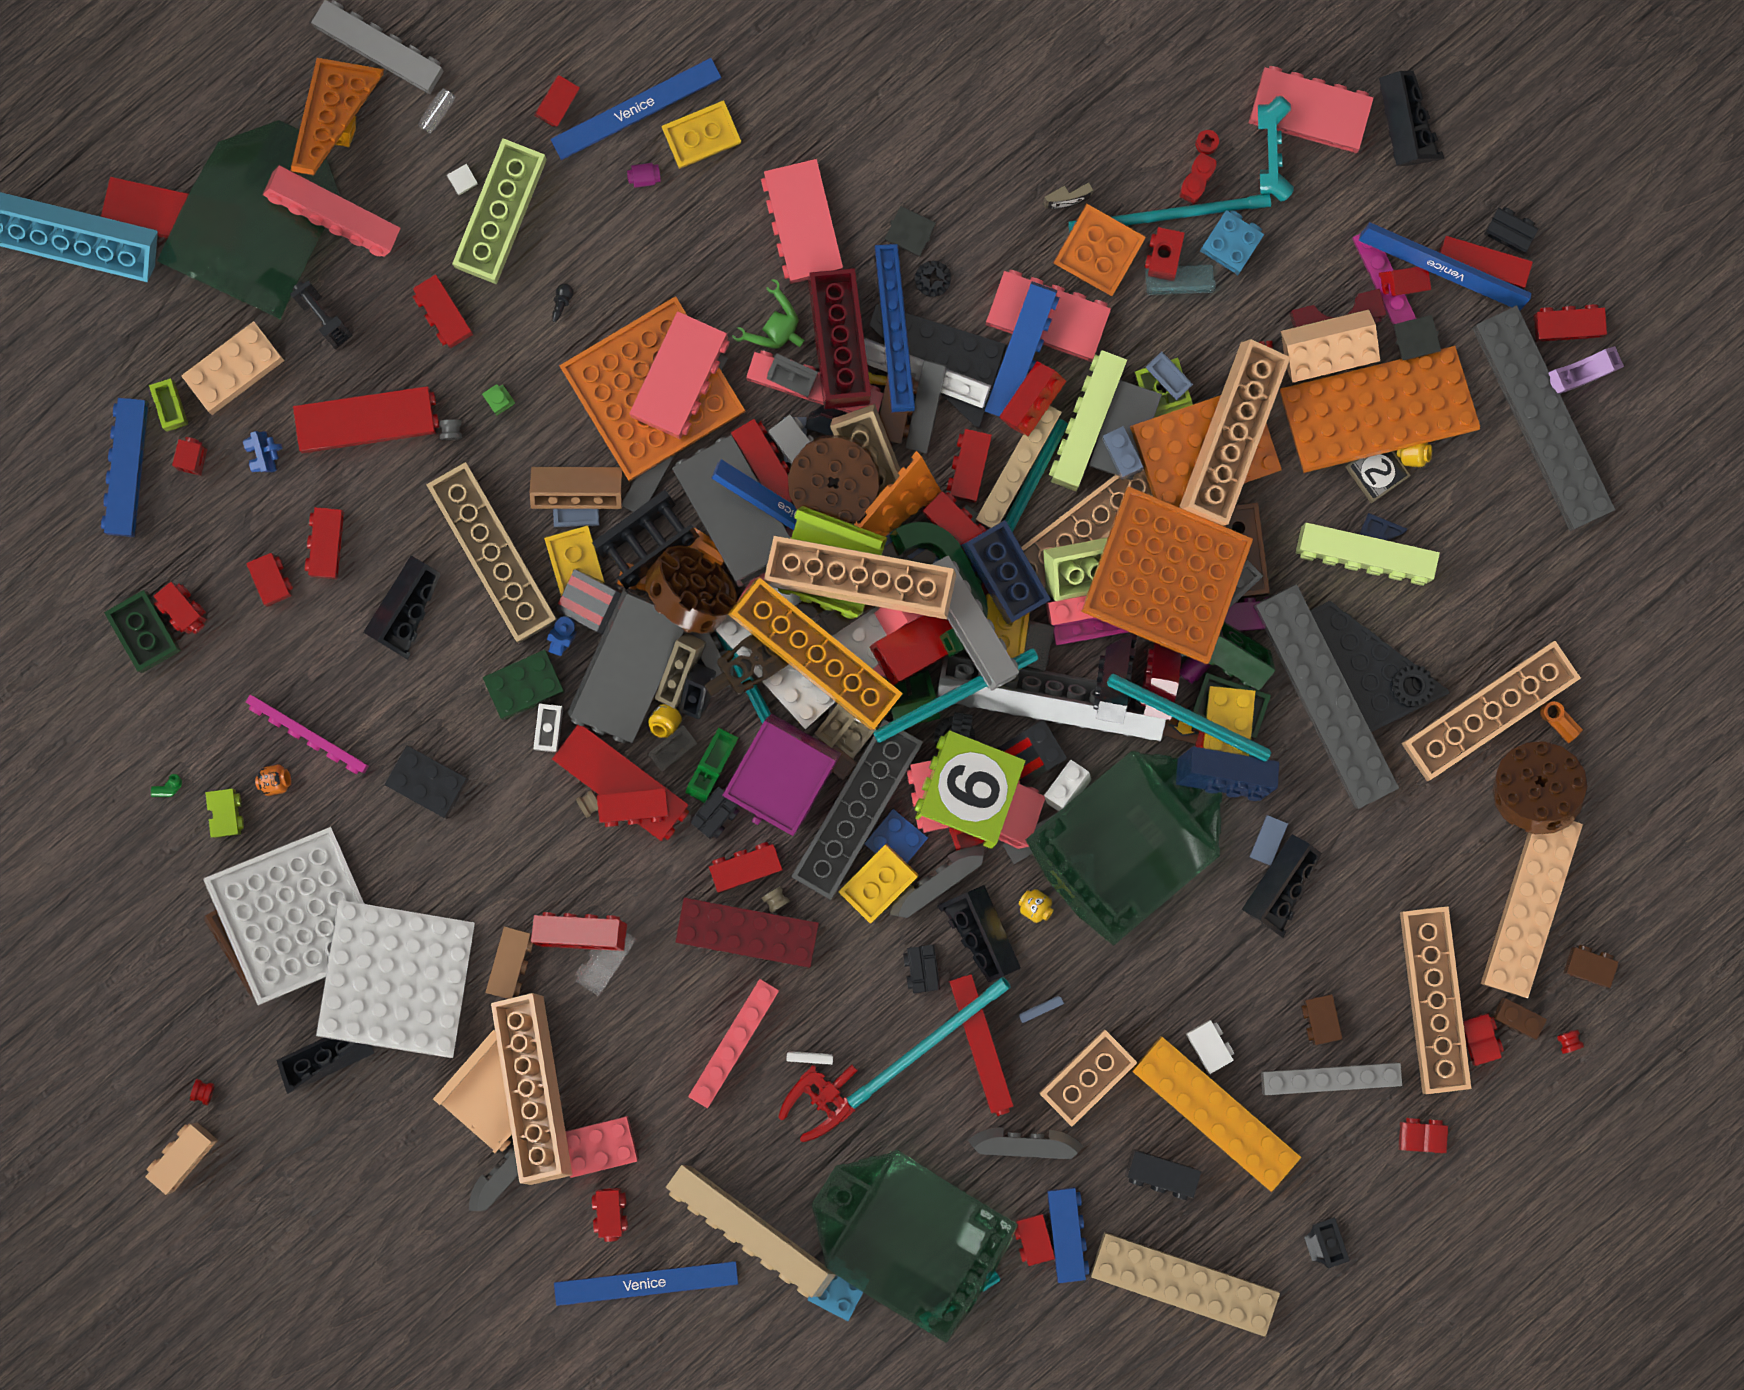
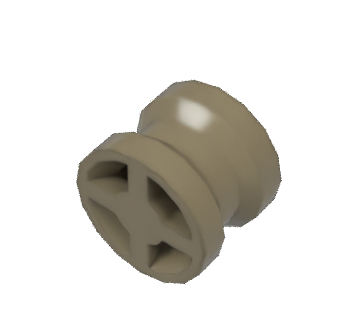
M592 790L588 791L586 796L576 798L586 818L590 817L592 812L598 811L597 798Z
M781 886L762 897V900L768 903L771 913L790 902L788 897H784L782 894L783 889Z

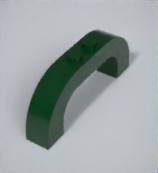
M927 522L909 523L896 528L890 534L899 555L912 549L922 548L933 552L939 560L949 556L951 561H955L959 567V574L963 580L969 583L971 594L975 600L977 599L981 603L983 613L987 618V600L982 589L981 580L978 575H975L971 567V561L952 534L938 525ZM953 628L940 636L949 657L965 649Z

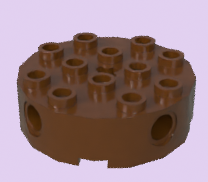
M842 435L821 436L807 443L794 458L788 475L789 495L796 509L804 506L852 524L864 517L865 511L876 499L880 487L879 467L872 453L858 440ZM830 477L833 479L839 478L838 486L829 484Z
M680 545L667 548L650 567L646 574L645 590L655 604V610L666 616L672 623L680 626L685 632L701 634L714 632L728 617L729 612L736 603L737 594L733 582L716 562L712 564L703 558L704 553L694 548Z
M1548 742L1525 743L1510 750L1500 761L1493 786L1495 806L1507 822L1525 829V832L1532 834L1555 833L1569 827L1581 812L1588 787L1586 773L1577 757L1562 746Z

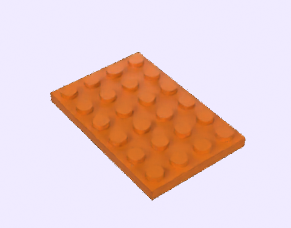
M1221 395L1130 426L1153 497L1176 507L1180 506ZM1267 424L1264 427L1244 483L1282 470Z

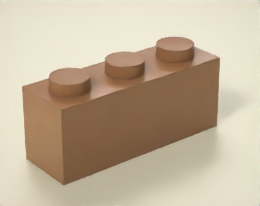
M509 927L503 928L485 993L506 999L514 998L515 996L519 997L522 983H519L520 975H525L528 961H525L527 952L531 953L534 945L531 943V933Z

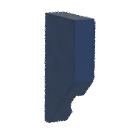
M1368 513L1359 535L1389 540L1405 533L1407 528Z

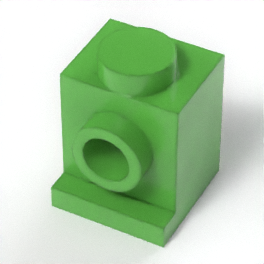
M496 384L482 394L496 416L516 404L503 384L501 386Z

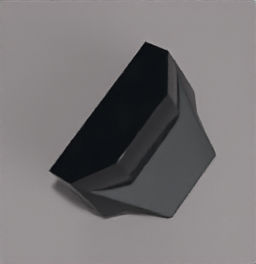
M821 405L816 410L810 412L805 428L826 435H834L830 427L832 419L845 415L847 412L835 408L824 409V405Z
M1335 1217L1312 1225V1230L1304 1237L1312 1261L1322 1263L1327 1268L1350 1261Z

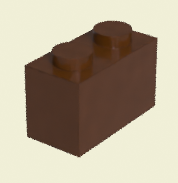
M1580 944L1578 948L1572 947L1563 973L1611 988L1619 963L1613 960L1614 956L1601 952L1600 955L1591 953L1592 948Z
M1328 994L1303 1000L1304 1005H1301L1303 1018H1307L1309 1027L1306 1028L1308 1041H1313V1045L1341 1040L1342 1035L1333 995Z
M1506 998L1501 999L1493 1015L1494 1020L1537 1040L1547 1020Z

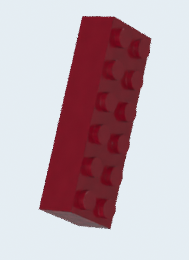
M855 268L810 272L808 286L824 409L869 405L871 389Z
M684 898L675 943L811 968L819 923Z

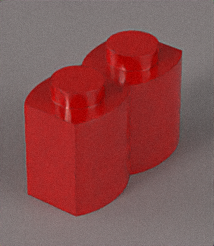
M1204 153L1197 156L1191 167L1190 174L1185 178L1181 186L1180 198L1192 204L1199 201L1205 190L1206 183L1210 180L1216 168L1215 159Z
M1485 1013L1463 1020L1465 1041L1473 1065L1476 1066L1502 1058L1501 1052H1504L1501 1040L1495 1037L1494 1031L1497 1030V1026L1493 1017H1489Z
M1406 1118V1122H1400L1399 1150L1446 1153L1448 1126L1442 1125L1443 1120L1429 1119V1124L1420 1123V1119Z

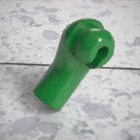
M172 774L164 786H151V797L174 796L182 786V779L179 775Z

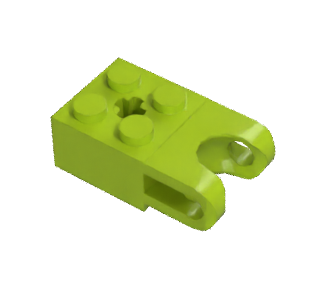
M1172 359L1171 362L1182 372L1179 359ZM1146 368L1134 372L1139 387L1162 394L1154 418L1193 405L1189 390L1176 400L1168 391L1163 393L1161 390H1157L1156 386L1159 385V381Z

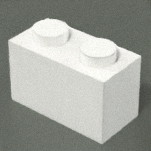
M539 704L534 750L557 753L563 716L562 706Z
M1070 760L1044 795L1047 804L1063 815H1066L1092 780L1089 771Z
M1211 1020L1186 1033L1208 1074L1234 1061L1231 1057L1234 1054L1228 1042L1223 1043L1220 1037L1223 1034L1217 1022L1213 1024Z

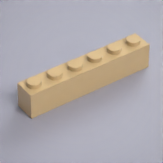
M1049 406L1029 437L1022 436L975 520L976 523L989 529L1002 521L1061 416V411Z

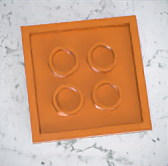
M1086 203L1053 263L1113 296L1146 237Z

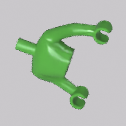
M772 279L771 281L777 284V288L770 290L766 287L767 291L774 294L787 315L777 311L772 314L762 329L769 338L747 333L741 327H737V329L743 332V336L736 338L732 335V337L737 342L747 340L774 349H779L790 340L800 348L805 340L794 333L799 318L789 300L781 292L779 282Z

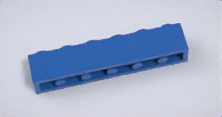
M1033 281L1031 282L985 412L1000 416L1026 378L1027 373L1031 371L1037 362L1032 359L1035 351L1039 353L1041 351L1044 340L1040 339L1043 330L1048 331L1052 319L1048 315L1051 309L1055 310L1060 298L1056 296L1058 290Z
M118 398V402L114 403L113 417H116L115 426L111 427V439H114L113 448H110L108 453L111 469L106 473V484H109L108 493L104 495L103 502L104 507L107 508L106 516L103 515L101 520V528L104 529V533L107 535L135 537L149 403L145 400Z

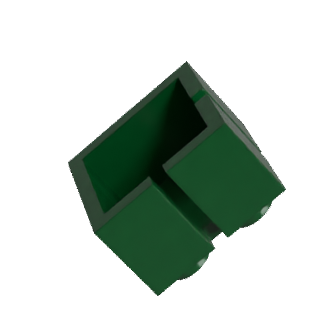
M928 670L915 673L909 677L912 695L910 696L907 693L905 680L894 685L903 694L891 708L893 720L936 699ZM939 712L917 724L940 719Z

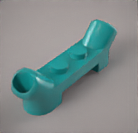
M1276 96L1270 104L1258 105V129H1268L1269 170H1260L1261 194H1273L1279 201L1287 200L1294 191V186L1278 172V167H1283L1282 153H1278L1277 144H1282V131H1277V125L1291 111V104L1283 96Z

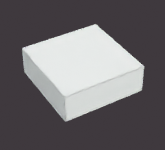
M467 164L447 175L458 195L478 185Z

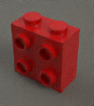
M173 582L168 583L154 595V598L157 600L154 604L163 614L170 615L172 619L169 622L177 631L181 633L184 631L188 634L193 632L196 634L205 626L203 623L207 620L204 617L206 611L198 602L196 603L194 600L191 601L189 599L191 593L184 585Z
M621 1188L598 1189L596 1195L592 1196V1209L597 1210V1217L593 1219L594 1233H598V1238H604V1242L618 1241L619 1236H622L624 1231L628 1229L627 1215L623 1216L622 1209L626 1206V1193H621Z

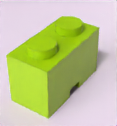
M170 378L149 385L162 428L168 432L188 425L175 382Z
M236 789L205 792L207 810L212 811L213 819H209L211 838L241 835V829H244V821L238 812V807H241L240 793H236Z

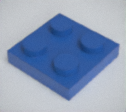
M893 809L864 844L876 854L887 843L908 863L928 837Z

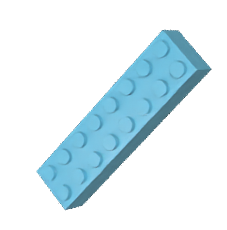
M0 192L1 247L148 282L155 268L157 230Z

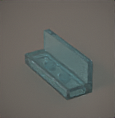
M1212 265L1177 266L1174 281L1148 276L1149 269H1145L1146 295L1213 293L1215 291Z

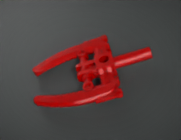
M851 1064L832 1083L831 1081H825V1075L817 1072L816 1066L812 1065L800 1077V1080L787 1095L778 1116L779 1119L784 1120L796 1100L804 1092L811 1096V1104H816L818 1111L820 1109L824 1110L828 1118L819 1126L802 1134L800 1141H810L826 1134L856 1110L848 1104L846 1097L843 1099L840 1096L839 1089L858 1070ZM812 1084L819 1088L818 1095L811 1090L810 1086ZM833 1102L837 1109L835 1111L830 1110L826 1103Z

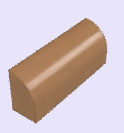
M531 467V509H622L621 467Z

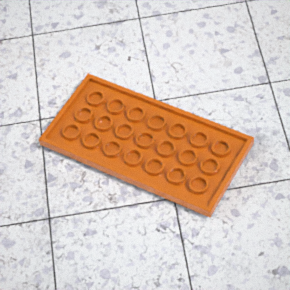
M1455 346L1441 349L1440 352L1404 361L1399 359L1280 389V395L1303 473L1480 430L1478 417Z

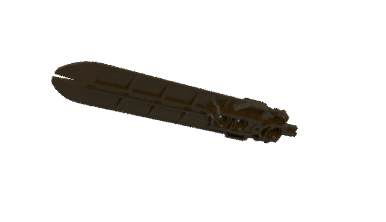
M893 541L884 547L882 556L930 565L934 563L936 558L933 552L926 549L912 559H909L908 555L919 548L899 555ZM801 601L795 605L810 619L819 615L821 619L815 623L831 636L877 607L865 604L863 613L858 618L850 619L842 616V612L833 610L825 616L823 613L825 609L813 601L812 603ZM751 634L717 660V665L722 673L704 686L711 696L728 685L736 693L741 694L754 688L753 685L770 678L789 664L779 655L771 652L769 647ZM741 647L748 649L751 654L749 657L740 655L732 660L735 657L734 654ZM739 666L742 669V676L739 678L733 677L730 673L731 667ZM759 666L762 676L753 681L749 679L743 682L752 676L754 668Z

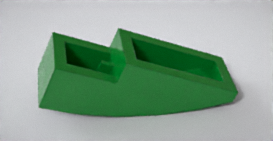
M720 728L717 729L687 786L686 794L704 803L707 801L738 737Z

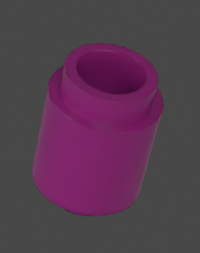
M658 164L631 165V170H627L628 183H633L634 188L652 186L657 182H661Z
M1188 657L1180 666V675L1192 684L1195 680L1198 681L1211 667V664H1205Z

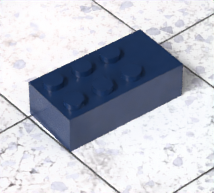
M1006 520L961 545L1006 624L1014 622L1051 600Z
M1193 746L1178 758L1176 784L1205 789V792L1211 794L1222 792L1226 793L1229 797L1245 796L1248 797V800L1260 801L1278 788L1279 762L1273 760L1262 761L1256 757Z

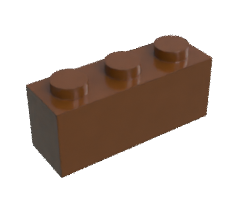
M911 373L913 394H917L919 381L915 380L916 374ZM887 376L879 416L889 441L902 443L903 437H908L910 427L909 424H906L907 415L912 416L913 411H891Z

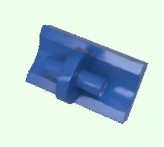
M266 431L251 432V437L243 441L245 450L247 452L255 451L257 456L256 459L249 461L251 471H277L274 460L279 459L277 451L282 449V444H274L273 437L268 438Z
M563 616L557 619L555 626L549 632L547 640L552 641L549 648L550 653L562 656L563 652L575 639L577 631H574L575 623L570 617Z

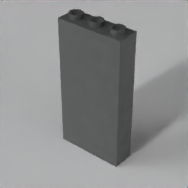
M730 435L729 437L719 438L709 448H701L693 457L678 461L672 469L738 587H741L766 573L773 537L778 536L789 539L790 537L780 521L712 479L716 465L722 459L757 481L735 440Z
M625 589L623 590L568 710L573 723L584 726V724L590 725L593 731L602 735L607 732L613 735L612 738L618 742L625 743L628 741L633 743L662 680L675 642L684 632L680 626L672 623L663 614L658 613L654 608L655 604L653 601Z

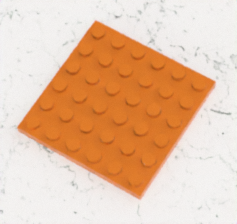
M676 296L559 365L629 482L746 412L718 367L717 372L710 375L708 381L711 383L707 393L702 394L698 401L701 402L697 414H692L689 420L691 427L687 435L683 434L681 439L630 416L629 413L677 311L687 315Z
M1128 486L1125 489L1081 612L1208 664L1253 539Z

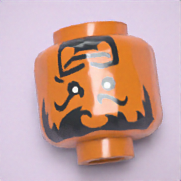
M278 764L263 767L255 778L256 787L266 796L283 794L291 785L290 773Z

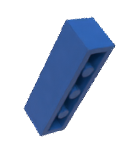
M1075 1187L1047 1190L1058 1283L1086 1280L1085 1275L1089 1274L1088 1260H1083V1252L1087 1251L1086 1239L1081 1238L1080 1229L1084 1228L1083 1215H1078L1077 1207L1081 1206L1080 1192H1076Z

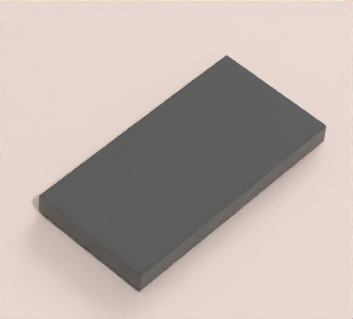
M1119 380L1089 466L1120 477L1102 437L1124 426L1140 459L1130 426L1154 418L1162 394ZM1133 475V476H1130V477H1128V478H1126V479L1132 481L1134 475Z

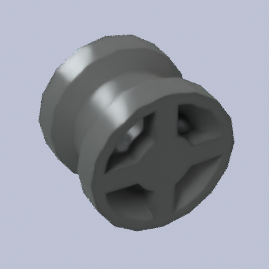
M439 421V426L442 429L440 440L462 439V433H460L462 421Z

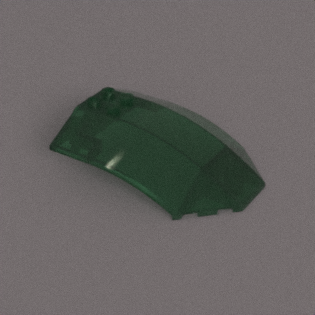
M277 120L219 141L194 183L157 262L281 319L291 298L292 288L298 283L325 229L322 225L311 223L303 215L291 213L287 207L281 204L277 205L270 202L263 195L272 172L279 165L291 171L300 130ZM325 158L314 175L293 172L340 196L327 158Z
M1131 751L1025 839L1050 884L1081 920L1113 946L1220 857L1219 835L1221 834L1220 804L1222 803V793L1211 794L1205 792V789L1177 785L1178 758Z
M899 1150L880 1156L860 1159L848 1164L836 1165L812 1203L826 1268L946 1344L977 1302L997 1269L1018 1227L1017 1223L961 1191Z

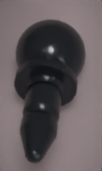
M560 284L556 288V296L554 297L556 304L552 313L553 322H557L561 317L564 306H568L569 300L573 297L574 291L569 284Z

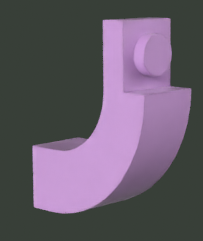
M1614 346L1581 361L1549 372L1550 383L1557 394H1561L1623 368L1624 365Z

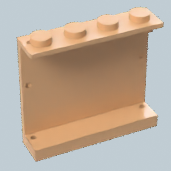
M495 1030L489 1034L433 1098L434 1101L439 1105L442 1104L492 1148L494 1153L498 1150L503 1152L511 1143L508 1139L512 1135Z

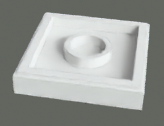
M789 1051L787 1053V1061L832 1065L833 1055Z

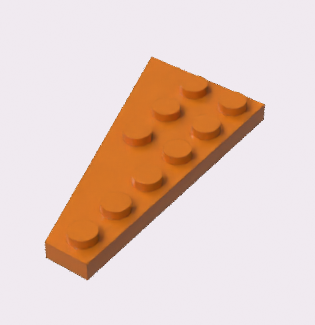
M322 58L316 59L291 171L310 175L316 173L384 75V69Z
M917 451L912 456V463L907 468L902 467L898 472L899 478L894 484H889L865 511L866 517L861 523L856 521L855 526L887 536L941 492L925 461Z

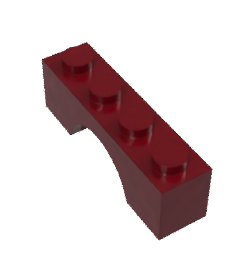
M1380 288L1357 294L1352 310L1346 315L1369 310L1375 324L1382 322L1381 318L1386 316ZM1314 305L1290 312L1293 328L1336 318L1322 314Z

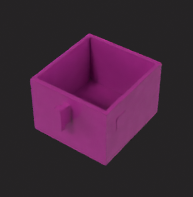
M771 714L763 722L722 796L755 814L752 819L753 823L759 825L762 819L794 836L842 753Z

